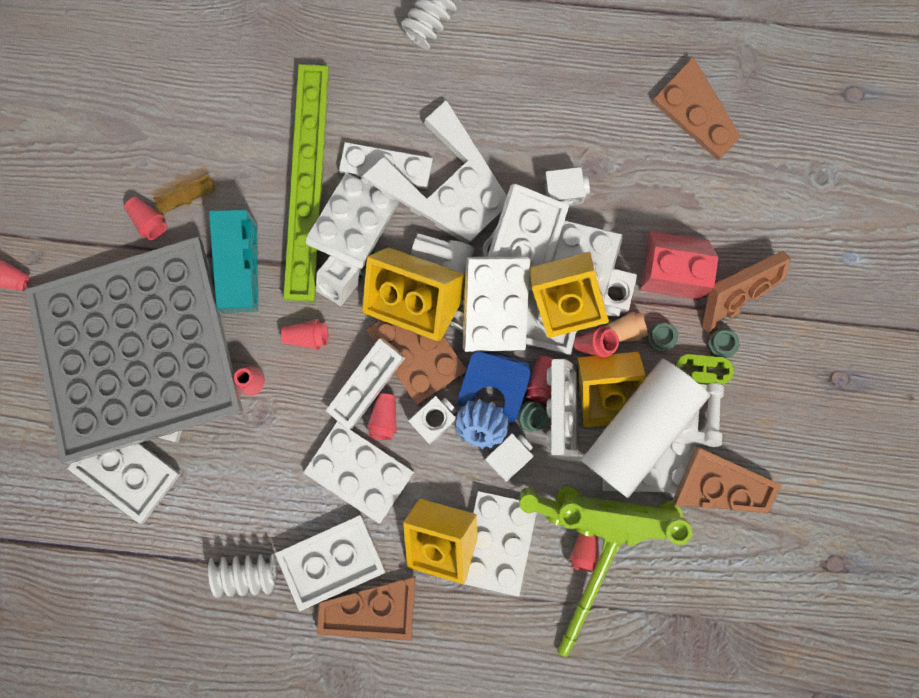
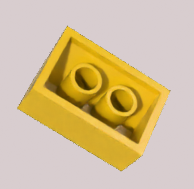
M388 247L367 256L362 313L438 342L443 338L462 302L465 274Z

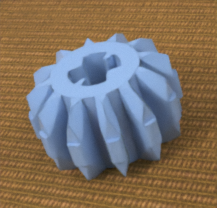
M479 399L476 403L468 401L458 411L455 433L461 436L462 442H469L471 447L479 446L482 450H485L486 447L495 449L497 444L502 443L503 439H505L508 416L503 414V408L494 407L492 402L487 404Z

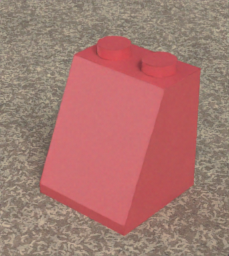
M649 231L640 290L700 300L714 288L718 255L709 240Z

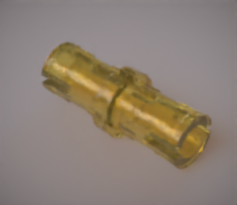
M206 173L186 184L183 182L177 184V188L154 197L153 201L155 204L157 203L156 208L159 213L165 215V213L184 204L187 206L192 205L193 200L216 191V187L213 185L210 175Z

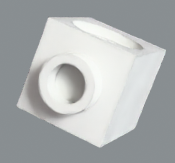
M582 167L545 172L544 186L547 197L570 206L583 204L586 194H590L588 176H583Z
M330 255L317 271L316 292L342 306L358 286L360 268Z
M613 269L608 289L611 287L619 288L623 293V299L621 301L612 300L608 296L607 289L604 303L608 316L619 317L620 313H627L637 274Z
M435 396L409 420V423L431 445L457 421L453 415L457 410L446 398L440 401ZM437 410L444 415V421L439 427H431L427 424L426 418L431 411Z
M511 434L485 461L507 482L534 457L529 452L533 447L521 434L517 438Z

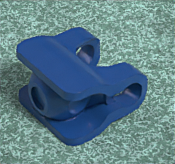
M475 351L468 364L458 397V405L465 406L468 401H473L476 393L484 387H495L501 391L505 399L503 414L507 415L508 421L513 423L518 416L531 376L530 365L501 353Z

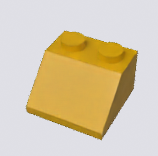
M591 251L530 267L531 287L548 338L609 323Z
M639 352L612 354L609 357L589 356L578 358V385L584 428L609 425L646 379Z
M420 498L403 522L407 568L464 585L478 538L477 514Z

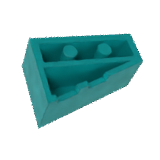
M247 210L209 211L212 245L211 269L214 275L215 287L213 288L217 309L222 313L259 312L257 222Z

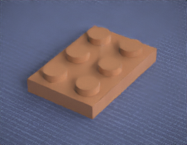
M382 320L366 329L374 343L379 338H383L406 356L395 371V374L417 406L464 375L467 371L444 336L437 342Z

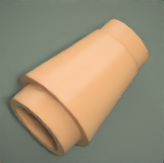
M632 312L607 325L601 326L614 330L618 335L619 342L642 341L641 338L648 336L643 313L635 314Z

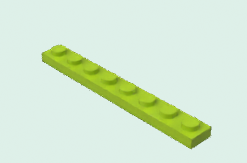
M298 65L284 301L316 302L319 250L306 245V238L321 214L330 71L328 66Z

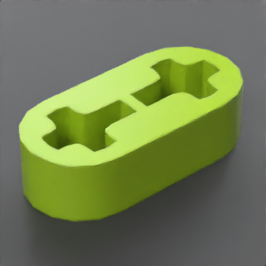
M686 354L678 358L674 364L681 370V366L685 365L688 360L691 361L692 367H700V372L690 373V377L698 384L718 383L723 385L729 382L734 374L732 363L723 357ZM719 363L721 364V369L726 370V375L721 376L719 380L715 373H707V368H715Z

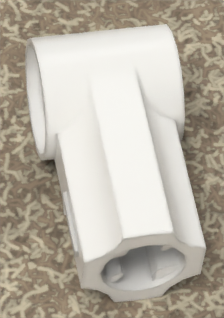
M418 233L411 255L465 274L466 257H473L475 248L463 242L454 240L446 242Z

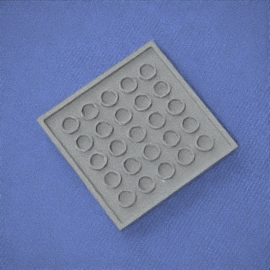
M199 237L26 289L61 464L68 465L243 412L238 388L234 381V371L219 309L216 306V296L203 242Z

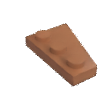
M694 57L652 101L656 107L718 161L741 137Z
M781 251L773 256L763 258L760 262L748 268L740 269L736 274L724 280L716 281L714 288L708 295L702 328L709 335L718 329L716 323L727 315L732 319L740 313V308L750 298L758 300L785 280L791 257L784 251Z
M695 447L671 504L685 507L694 506L709 509L718 508L733 511L769 513L781 485L702 448Z
M416 576L320 602L317 635L411 641Z

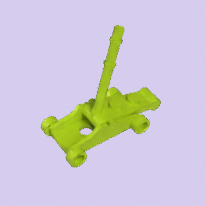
M565 485L557 491L556 501L539 496L536 490L530 487L521 490L519 504L521 510L525 513L538 512L546 515V519L556 525L575 529L585 536L593 537V535L604 538L601 556L580 602L576 605V610L570 624L562 635L563 639L557 650L560 655L568 657L573 645L576 644V638L587 614L591 612L592 603L608 568L622 544L626 543L627 546H635L640 541L646 539H669L671 543L676 545L688 543L693 535L692 528L689 522L683 518L680 506L671 504L672 500H665L658 507L580 496L578 489L571 485Z

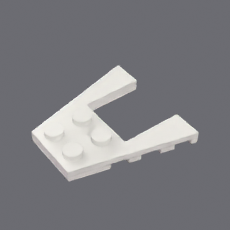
M445 101L425 119L424 125L464 163L460 169L427 199L385 157L362 176L361 181L367 185L368 183L381 190L383 195L393 201L394 199L408 206L413 213L418 216L423 215L433 221L435 226L469 245L502 213L507 195L449 103Z

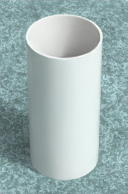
M662 358L582 457L581 461L629 498L710 397L709 393L678 367Z

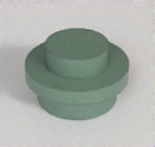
M659 321L649 328L647 340L654 350L665 352L676 345L678 332L671 323Z
M717 329L709 337V350L716 357L729 358L738 351L739 338L731 329Z
M529 401L520 408L518 424L523 430L528 432L538 431L546 424L547 412L540 403Z

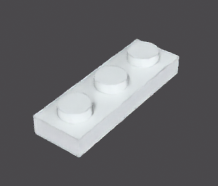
M345 142L339 168L340 174L345 175V173L362 178L369 169L385 157L415 188L428 190L433 158Z
M379 338L328 406L326 412L348 430L353 429L406 356L385 339Z

